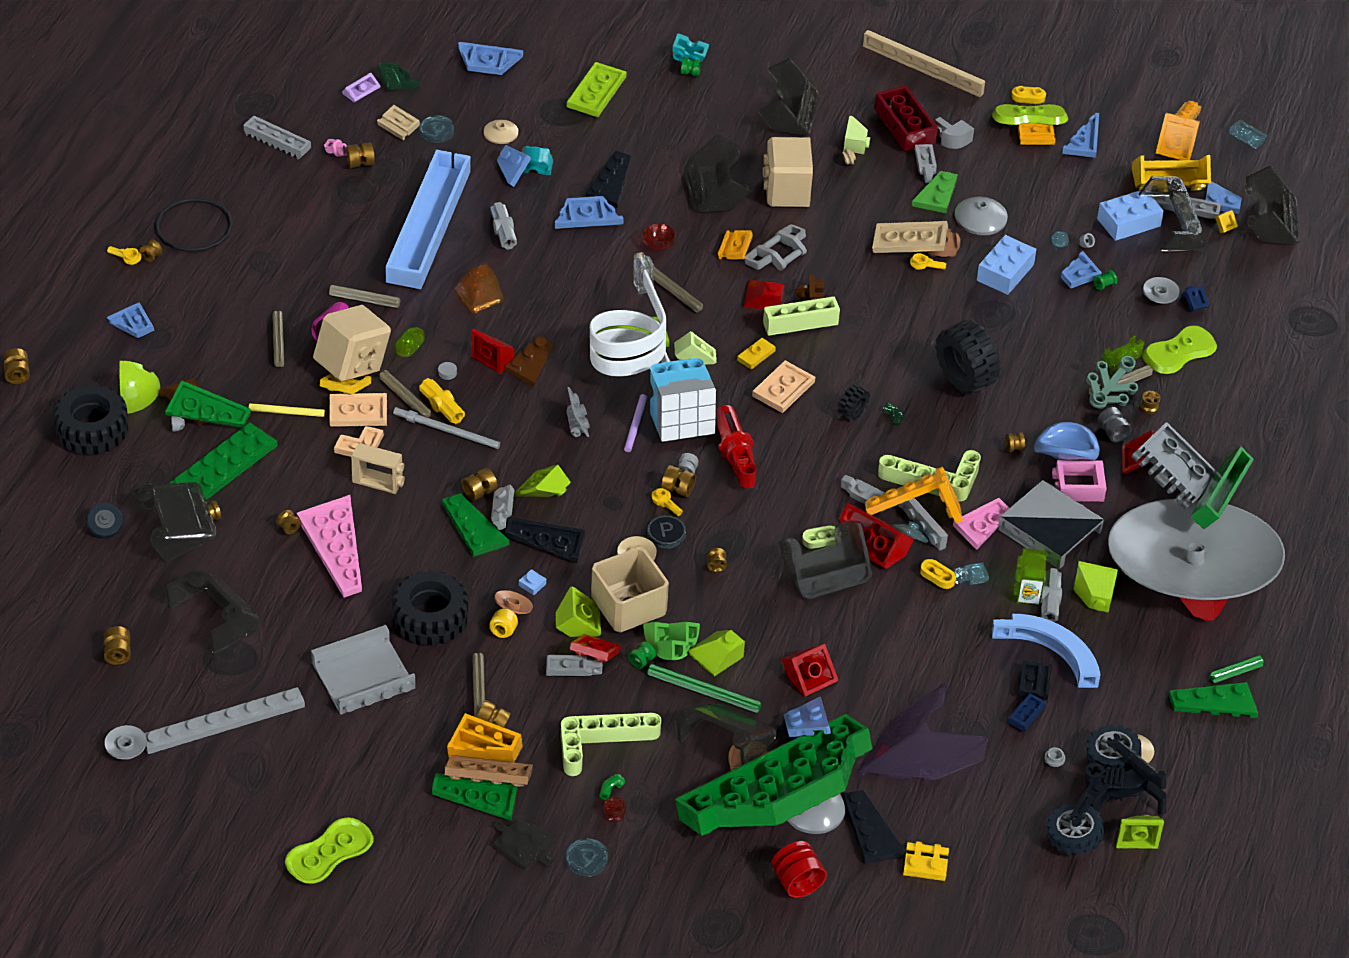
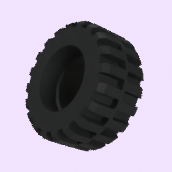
M962 320L942 330L936 338L935 345L937 350L936 356L939 359L940 368L942 367L945 377L947 376L948 381L954 385V388L965 394L977 393L994 384L1001 372V362L998 358L999 354L995 349L994 342L991 341V337L988 333L986 334L983 327L970 320Z
M86 384L84 387H74L72 391L68 390L64 397L61 396L54 407L53 415L57 439L60 440L64 447H67L72 452L76 451L77 454L83 455V453H87V455H93V453L103 454L106 450L111 451L115 445L118 446L125 439L129 430L125 400L115 390L111 391V388L107 386L101 387L99 384L90 386ZM87 417L103 418L92 423L80 422L81 419Z
M428 570V572L424 573L419 571L416 575L411 574L407 576V580L403 579L398 584L392 596V616L395 628L399 633L401 632L404 638H410V641L415 644L419 642L424 646H427V644L436 646L441 642L443 644L448 643L451 638L455 639L459 636V633L463 632L468 622V593L459 580L456 581L454 576L450 574L448 576L442 571H439V573L434 572V570ZM427 603H435L445 607L443 610L433 613L422 612L416 609V607Z

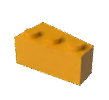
M465 713L447 749L449 758L451 755L515 762L523 746L521 734Z

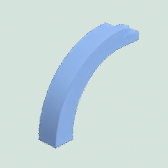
M1012 614L1011 620H993L992 639H1023L1042 644L1055 651L1069 664L1075 674L1078 688H1098L1100 670L1095 657L1086 644L1068 629L1050 620L1025 614Z

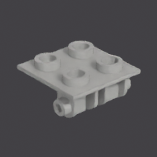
M568 387L571 405L568 406L566 412L571 434L578 437L585 433L589 437L588 428H590V425L585 417L587 415L585 406L583 404L580 405L577 393H573L570 387Z

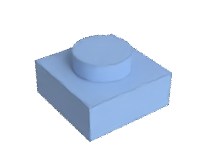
M532 569L519 580V586L532 595H535L546 585V578Z

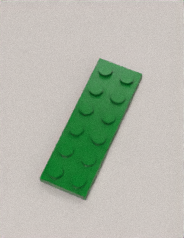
M248 423L168 483V490L194 508H197L276 448L277 440L252 423Z

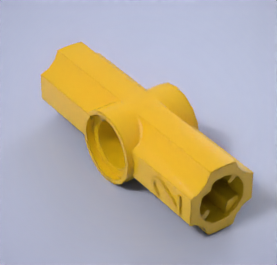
M427 378L423 380L419 390L429 399L432 409L437 413L441 412L451 423H455V425L460 423L465 417V412L455 403L451 392L443 390L433 379Z

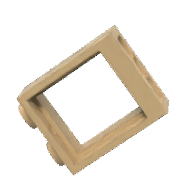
M358 443L351 456L352 482L396 494L399 487L403 486L405 477L402 476L404 470L402 454ZM366 462L391 468L392 475L369 469Z

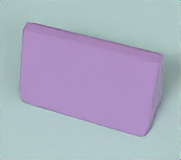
M369 73L347 86L342 93L355 103L381 86L372 73Z

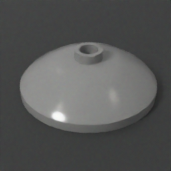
M975 196L961 201L955 209L954 217L956 223L969 233L991 235L1005 227L1008 215L1006 209L996 200Z
M839 793L837 796L787 821L793 827L805 833H826L835 829L842 822L845 815V802Z

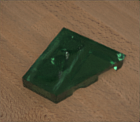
M396 62L379 63L378 70L388 90L415 89L420 87V81L412 80L410 73L403 70Z

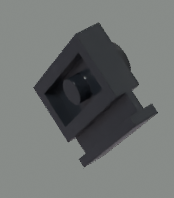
M1023 660L1019 696L1027 697L1031 693L1038 698L1043 697L1045 700H1048L1052 665L1044 666L1043 663Z

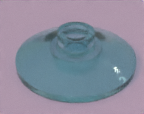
M909 521L908 525L901 523L892 525L895 529L925 543L928 542L926 536L919 531L920 526L916 523Z

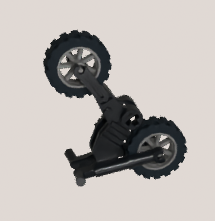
M1108 725V727L1104 728L1102 726L1098 731H1093L1091 737H1088L1086 752L1087 760L1090 761V764L1085 768L1086 790L1077 804L1061 805L1048 818V839L1051 840L1053 847H1057L1058 851H1064L1068 855L1072 853L1081 855V853H1089L1091 849L1098 847V843L1102 842L1104 835L1102 817L1100 818L1098 810L1104 806L1109 798L1110 800L1115 799L1118 801L1120 799L1122 801L1124 797L1137 796L1145 790L1158 801V813H1166V793L1162 790L1166 788V774L1164 771L1157 773L1151 765L1141 758V740L1138 739L1137 733H1133L1132 729L1128 727Z

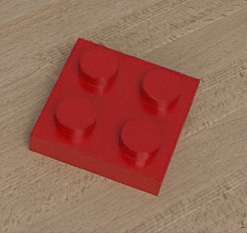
M586 634L572 641L570 650L576 651L577 655H589L599 662L610 660L620 652L621 645Z

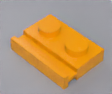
M1041 123L1018 124L1020 145H1055L1056 139L1054 137L1053 125Z
M727 230L718 252L719 259H722V257L736 260L744 259L753 237L752 231L734 230V232H730Z

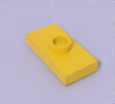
M761 338L739 354L737 361L749 369H753L776 351V346Z

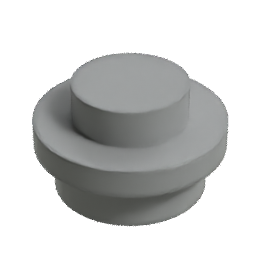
M1057 747L1050 748L1045 754L1046 763L1052 767L1062 766L1065 762L1064 752Z

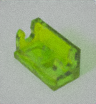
M1133 335L1130 337L1129 343L1113 351L1107 348L1102 360L1115 370L1119 368V363L1124 356H1131L1134 360L1141 357L1144 341L1140 339L1135 343L1136 336Z

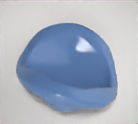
M1059 422L1042 431L1035 441L1034 451L1050 455L1058 460H1096L1099 455V444L1095 435L1085 426L1073 422Z

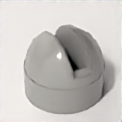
M1090 233L1083 234L1079 238L1080 245L1084 248L1092 247L1095 243L1094 236Z
M171 416L172 432L180 431L184 428L185 420L183 418Z

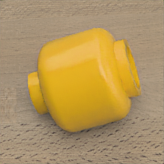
M499 609L490 621V630L499 638L510 637L518 625L516 614L508 609Z

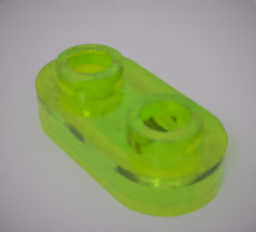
M417 327L408 329L396 342V353L403 357L412 355L424 342V331Z

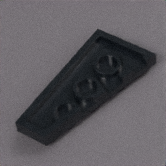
M615 150L586 191V197L603 196L608 204L618 208L625 178L631 163V155Z
M509 517L505 537L578 563L586 530Z
M865 791L844 793L843 800L864 864L904 858L905 850Z

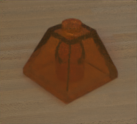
M487 263L470 269L454 288L456 294L471 313L504 301L496 275Z

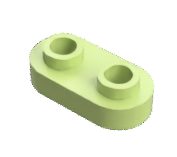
M835 526L808 529L803 533L802 543L805 547L811 549L835 545L840 541L841 532Z

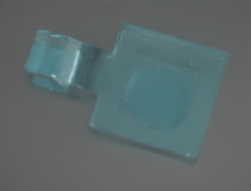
M983 562L954 569L956 573L955 583L969 581V584L973 585L989 581L990 576Z

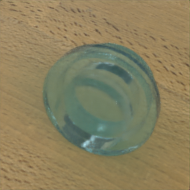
M1058 231L1052 236L1051 243L1059 248L1066 247L1069 243L1068 235L1065 232Z

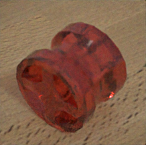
M611 797L605 801L604 816L606 820L612 823L622 821L625 817L624 801L619 797Z

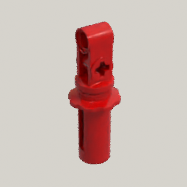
M730 405L720 406L715 410V423L722 439L718 446L719 452H721L723 458L732 464L739 485L743 488H752L756 484L757 471L752 451L754 441L749 433L743 432L735 409ZM728 413L731 416L728 419H726L724 414Z

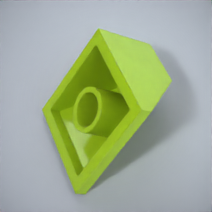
M557 464L535 471L514 492V496H560L566 492V487L571 482Z
M1079 561L1073 590L1088 608L1109 612L1118 570Z
M572 586L556 611V628L570 637H580L583 634L593 637L600 636V609L594 600Z
M732 630L716 631L690 648L687 654L715 677L744 657L745 641Z
M1150 815L1122 819L1116 848L1158 849L1164 820L1159 816Z

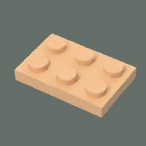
M785 360L753 390L752 396L783 413L815 383V376Z
M387 393L330 394V426H387Z

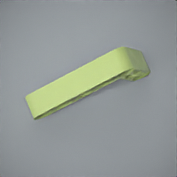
M974 450L964 453L956 474L945 471L958 501L967 499L979 470L981 456ZM884 455L880 458L878 476L881 479L903 486L907 482L918 481L927 474L933 475L936 473V468L891 455ZM939 489L928 492L940 496Z
M656 713L571 716L564 718L561 721V747L564 772L569 776H577L581 773L583 757L581 743L657 739L661 732V717Z

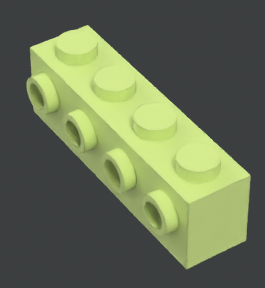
M835 296L764 307L763 325L768 336L838 325L840 308Z

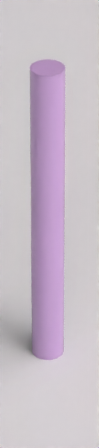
M644 394L640 395L624 447L626 452H631L647 400V396Z

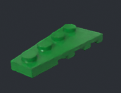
M182 380L165 411V415L241 428L244 427L251 414V409Z
M1247 682L1170 690L1169 698L1174 711L1190 713L1208 711L1213 715L1231 713V716L1240 717V714L1250 715V718H1257L1258 711Z

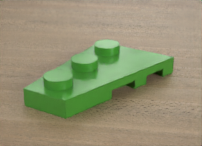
M940 171L912 201V206L946 213L958 174Z

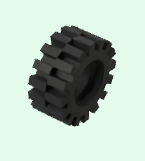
M857 384L851 385L845 391L846 393L842 395L843 398L840 399V404L838 405V412L851 421L861 416L860 413L864 412V408H867V403L870 401V392Z

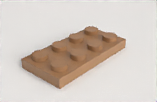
M451 755L445 767V775L450 776L452 779L470 778L476 782L491 780L494 784L508 782L512 783L513 786L520 787L524 786V784L528 785L533 765Z

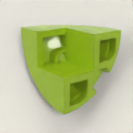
M120 361V396L123 397L127 405V414L134 413L153 403L159 394L160 382L154 372L149 373L144 370L141 364Z

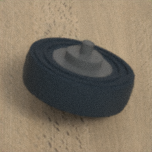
M110 503L95 505L87 516L89 530L99 538L115 536L123 524L120 510Z

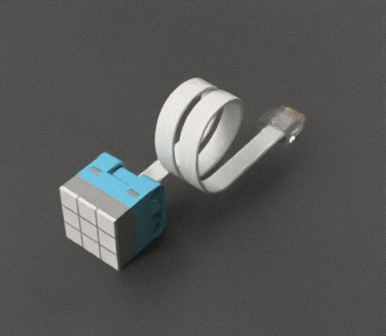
M644 253L634 254L635 287L639 294L648 293L660 323L643 313L627 310L607 311L595 316L590 322V361L596 370L610 376H629L650 369V383L654 390V396L650 399V415L662 442L715 434L716 389L704 361L699 358H691L670 362L666 353V315L653 284L654 265L650 257L644 256ZM615 325L634 326L651 332V334L634 329L616 328L595 333L602 328ZM650 350L652 351L645 356L627 361L606 360L597 354L599 353L603 356L611 358H627L643 354Z

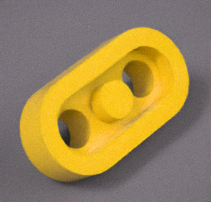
M1018 86L1013 88L1011 98L1019 103L1041 104L1045 101L1046 92L1039 87Z
M927 559L922 562L920 572L923 577L944 589H950L955 585L956 574L952 570L933 559Z

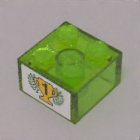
M1023 548L1022 556H1018L1017 567L1020 569L1015 571V580L1018 583L1014 585L1013 594L1017 595V603L1040 606L1045 581L1047 551Z

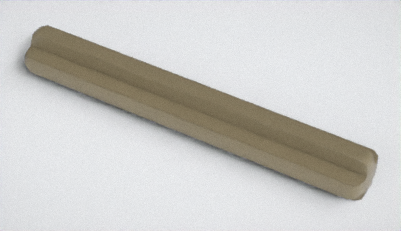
M653 267L649 270V276L696 313L702 311L703 304L657 268Z
M331 285L329 289V295L393 308H399L400 305L399 297Z
M274 311L272 313L274 366L283 367V316L281 311Z
M1146 365L1128 372L1122 376L1117 384H1128L1151 376L1153 369L1150 365ZM1103 383L1098 384L1101 391L1104 388ZM1089 388V395L1092 394L1091 388Z
M387 370L379 374V378L415 412L427 418L431 416V410Z
M482 653L473 654L474 717H476L485 701L484 659Z

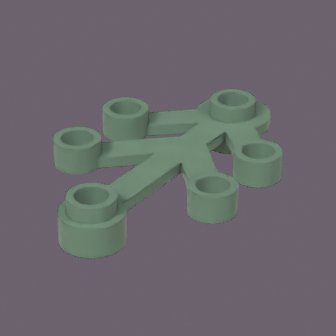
M1124 356L1119 363L1120 368L1111 379H1109L1107 363L1104 361L1097 363L1095 369L1100 373L1104 387L1101 391L1097 383L1098 375L1093 372L1088 374L1086 382L1091 385L1092 389L1089 402L1094 408L1102 409L1111 403H1117L1122 407L1127 405L1129 397L1126 394L1107 396L1110 392H1127L1130 395H1134L1137 392L1138 385L1135 382L1117 384L1125 373L1133 370L1136 362L1131 356Z

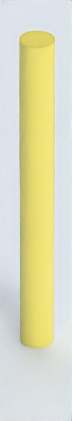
M249 403L251 411L316 417L325 416V410Z

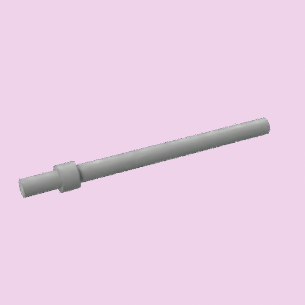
M397 407L394 409V415L406 418L409 422H418L495 449L500 447V442L418 415V412L406 411Z

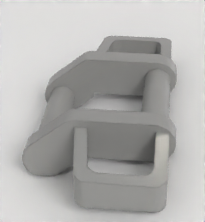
M791 224L779 230L770 240L756 246L744 258L745 264L755 269H761L772 262L778 270L782 271L786 268L787 264L798 256L806 254L807 250L801 243V240L806 237L805 229ZM781 242L792 247L794 251L782 259L775 250L770 248L776 243ZM756 256L762 257L759 261L753 260Z

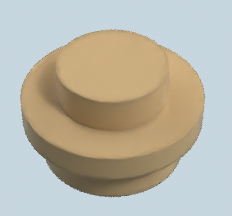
M846 148L842 152L843 159L846 165H854V160H856L853 150L850 151Z

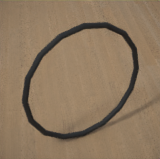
M201 198L182 199L168 205L159 213L155 222L156 233L165 244L178 250L190 252L207 250L219 245L229 236L233 226L231 214L224 206L212 200ZM194 201L211 203L221 208L228 216L229 227L226 234L219 241L205 247L187 248L176 246L166 241L159 230V222L162 215L171 207L181 203Z

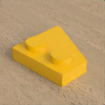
M329 374L320 379V387L327 388L329 391H341L344 394H355L371 384V376H365L362 380H354L353 378L341 382L335 376Z

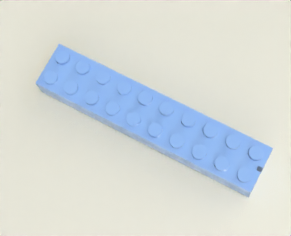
M441 150L435 151L387 262L386 283L417 289L422 288L469 177L470 156L455 153L453 169L452 153Z

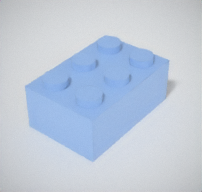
M1143 189L1101 202L1097 219L1116 241L1160 227L1163 209L1147 190Z
M1005 235L979 264L977 281L1008 295L1033 267L1037 249Z

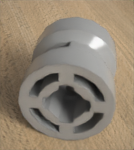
M684 453L679 459L677 468H680L681 472L688 471L695 474L699 460L693 454Z

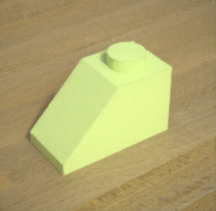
M849 116L844 151L848 148L850 151L853 150L854 153L864 154L865 147L869 148L870 137H867L868 130L853 116Z
M691 331L674 342L675 356L679 360L699 358L704 361V364L717 363L716 350Z

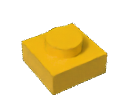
M1233 210L1215 216L1220 233L1238 227Z

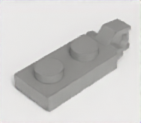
M932 144L915 145L914 151L918 171L920 174H924L925 183H930L933 174H936L937 167Z
M847 475L841 479V488L847 490L851 498L863 504L873 496L885 494V492L859 479H854Z
M511 485L494 491L491 519L498 530L506 528L507 517L512 516L514 488Z
M548 655L546 676H590L602 674L603 663L587 658V656Z

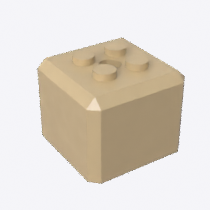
M770 138L767 141V153L763 157L765 167L762 169V177L765 178L763 180V190H766L767 204L771 207H810L813 176L810 138Z
M364 305L329 313L323 318L313 358L341 382L380 371L391 328Z
M637 547L594 563L592 568L591 597L614 631L623 632L666 614L669 582L646 549Z

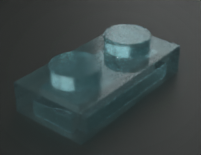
M1242 120L1236 122L1229 129L1230 134L1256 149L1267 141L1268 135Z

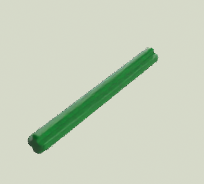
M651 664L648 668L649 676L755 713L760 711L761 702L654 664Z

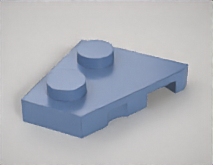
M505 145L497 158V162L511 186L514 187L531 157Z
M1211 181L1207 187L1205 200L1221 203L1220 211L1227 212L1233 210V213L1239 214L1242 197Z
M1082 251L1079 257L1062 271L1061 278L1071 289L1093 281L1094 276L1101 275L1102 272Z
M136 303L107 317L111 325L137 338L155 331L140 303Z

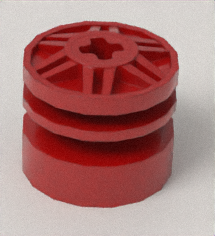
M796 841L788 844L778 851L772 859L771 866L791 897L800 898L810 895L821 887L827 878L826 870L819 859H817L808 842Z

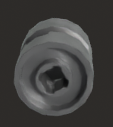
M1116 407L1107 408L1098 417V424L1114 443L1123 441L1131 433L1132 428L1130 424L1123 418Z

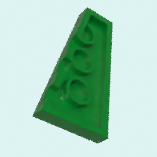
M461 493L442 499L444 508L473 557L509 546V539Z
M435 773L432 795L512 821L518 786H513L512 783L508 782L494 784L491 780L476 782L462 777V779H452L448 775Z

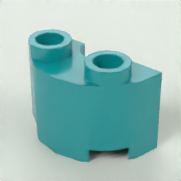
M677 34L673 44V57L681 62L684 57L692 61L698 59L702 62L710 44L701 41L692 43L689 37Z
M536 146L523 147L521 152L531 157L523 173H528L529 170H536L538 174L551 175L553 158L550 150Z

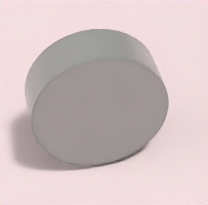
M444 362L438 367V375L442 379L451 380L457 375V367L451 362Z

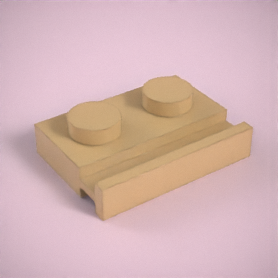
M395 105L386 111L381 119L377 120L379 126L401 140H404L405 136H409L420 126L418 119Z

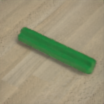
M1258 655L1212 671L1209 678L1213 683L1262 667L1264 660Z

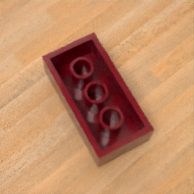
M907 85L876 93L874 110L904 151L914 149L915 145L936 143L938 127Z

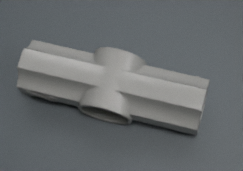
M501 202L494 203L490 207V213L493 218L495 235H498L502 247L506 248V250L512 249L517 245L513 219L509 217L505 205Z
M1050 568L1045 571L1040 603H1042L1041 618L1052 622L1058 621L1062 597V573L1056 568Z

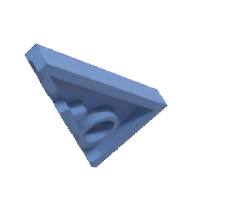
M1099 113L1092 115L1089 118V122L1083 125L1077 131V134L1071 138L1070 143L1067 146L1064 145L1062 154L1096 158Z

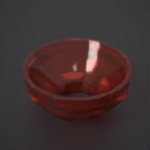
M651 224L643 231V241L651 249L663 251L673 245L675 231L666 224ZM660 241V242H663L664 244L658 245V244H654V242Z

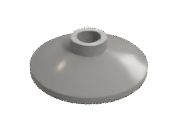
M1154 277L1145 282L1143 292L1151 301L1166 304L1178 298L1179 287L1168 278Z
M129 725L111 730L105 738L106 751L117 759L134 758L144 751L147 744L144 732L135 726Z

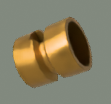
M371 142L363 143L360 147L357 144L346 146L349 168L360 167L361 164L364 166L375 165L374 150Z
M18 348L6 351L3 356L5 379L12 384H21L27 381L30 376L27 353Z
M670 465L665 471L661 486L668 491L673 492L676 490L677 494L689 497L695 485L696 474L688 471L681 472L680 468Z
M484 468L476 472L475 475L472 474L461 481L462 489L471 501H476L482 498L484 494H490L498 488L497 480L488 468Z
M119 626L107 629L104 632V659L113 665H121L128 662L131 656L129 630Z
M485 700L476 718L504 727L511 713L502 708L497 710L495 704Z

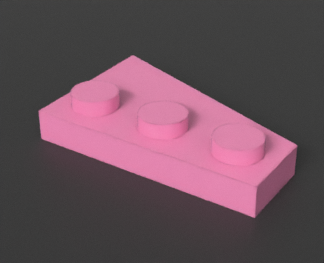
M997 498L962 516L963 521L955 523L954 520L953 526L977 550L999 527L1000 516L1010 508L1000 498Z

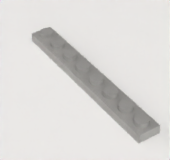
M298 687L144 733L147 740L145 749L148 754L303 708L305 707V702Z

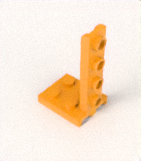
M1188 101V103L1185 102L1175 115L1171 113L1165 114L1156 154L1178 160L1191 159L1200 121L1195 119L1199 115L1202 106H1199L1197 102Z
M943 466L937 468L936 473L933 475L927 474L918 481L907 482L903 487L890 489L883 495L873 496L868 501H865L867 513L873 515L939 489L940 498L947 506L946 511L949 518L953 517L955 523L963 521L959 501Z

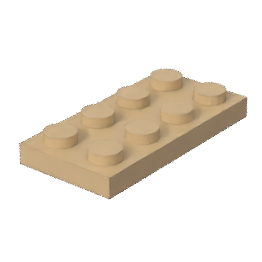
M947 221L877 223L872 247L873 253L944 251L948 223Z

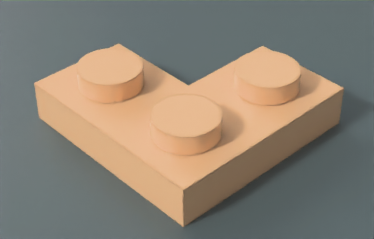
M365 426L359 439L340 435L334 447V453L351 457L358 443L378 448L384 436L383 430Z

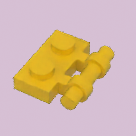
M918 841L916 843L907 842L906 850L914 851V854L906 853L903 875L945 881L948 859L940 858V855L948 856L949 848L941 847L940 844L932 846L924 845ZM921 853L933 854V857L922 856Z

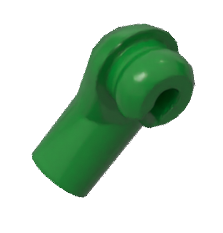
M620 774L612 775L603 782L599 797L603 800H608L614 786L621 788L625 784V779Z

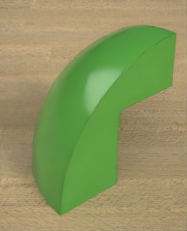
M659 622L643 623L646 641L653 646L656 655L665 660H679L686 657L689 648L695 646L700 630V623L692 622L670 624Z

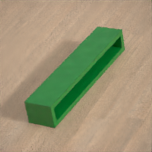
M1241 446L1225 457L1191 514L1194 521L1203 529L1220 518L1254 460Z

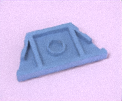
M465 42L458 43V49L468 71L502 75L523 57V50Z
M603 196L567 198L564 207L560 211L558 220L555 221V229L623 224V216H618L615 213V208L608 204Z
M821 697L784 714L789 737L814 735V730H824V734L831 733Z

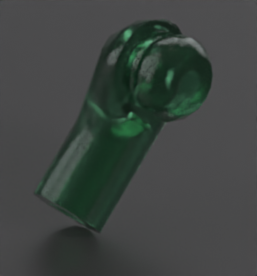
M889 403L884 404L882 411L893 415L892 421L894 423L901 424L905 417L903 412L898 407Z

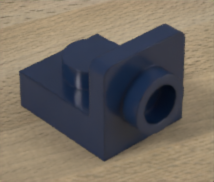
M1193 285L1187 287L1180 296L1181 299H1187L1191 312L1210 306L1202 286L1195 287Z

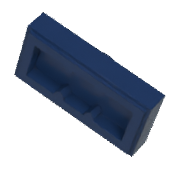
M1029 693L1009 716L1008 723L1025 732L1046 708L1047 702Z

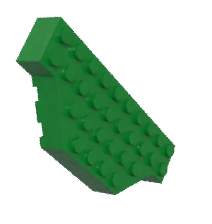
M844 714L828 722L830 734H824V730H814V735H802L676 798L679 820L701 836L709 834L718 827L777 826L783 824L788 819L800 815L804 811L818 806L820 803L846 790L856 757L872 750L869 728Z

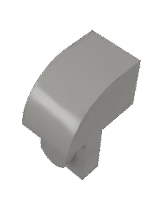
M941 117L935 119V124L938 127L937 136L941 138L942 146L958 149L973 141L974 128L963 120L951 125Z

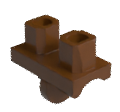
M809 274L808 286L801 284L795 290L796 296L801 298V300L808 298L809 301L825 298V293H816L824 292V280H815L814 274Z

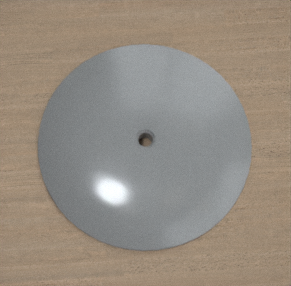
M1182 498L1179 502L1175 499H1165L1138 506L1116 521L1108 538V547L1112 559L1126 575L1155 591L1188 599L1219 600L1250 594L1271 583L1281 572L1285 561V549L1278 534L1262 519L1238 507L1227 504L1220 518L1203 529L1191 517L1200 499H1197L1187 510L1181 506L1187 498Z

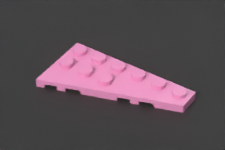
M350 495L297 512L296 514L301 520L303 530L342 596L347 597L362 592Z

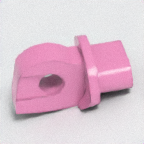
M328 139L324 144L327 153H334L337 157L347 156L346 144L342 143L341 140Z

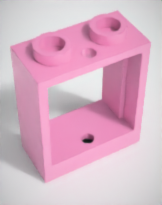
M1057 460L1056 468L1052 469V478L1056 479L1054 483L1056 489L1075 501L1104 502L1107 488L1103 461ZM1064 475L1093 476L1094 485H1065Z

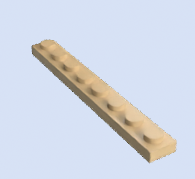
M867 30L864 33L863 47L978 97L984 94L985 80Z

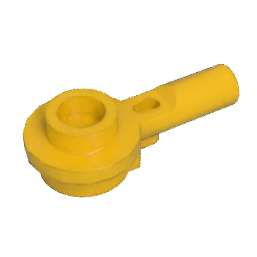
M112 246L108 247V253L122 257L126 264L134 265L141 260V254L135 248L118 249Z
M921 253L914 254L910 260L911 266L918 270L925 269L926 267L943 270L946 268L945 262L933 261V259H929L928 256Z
M658 488L652 492V500L656 505L670 509L677 516L683 513V510L670 500L671 494L668 490Z

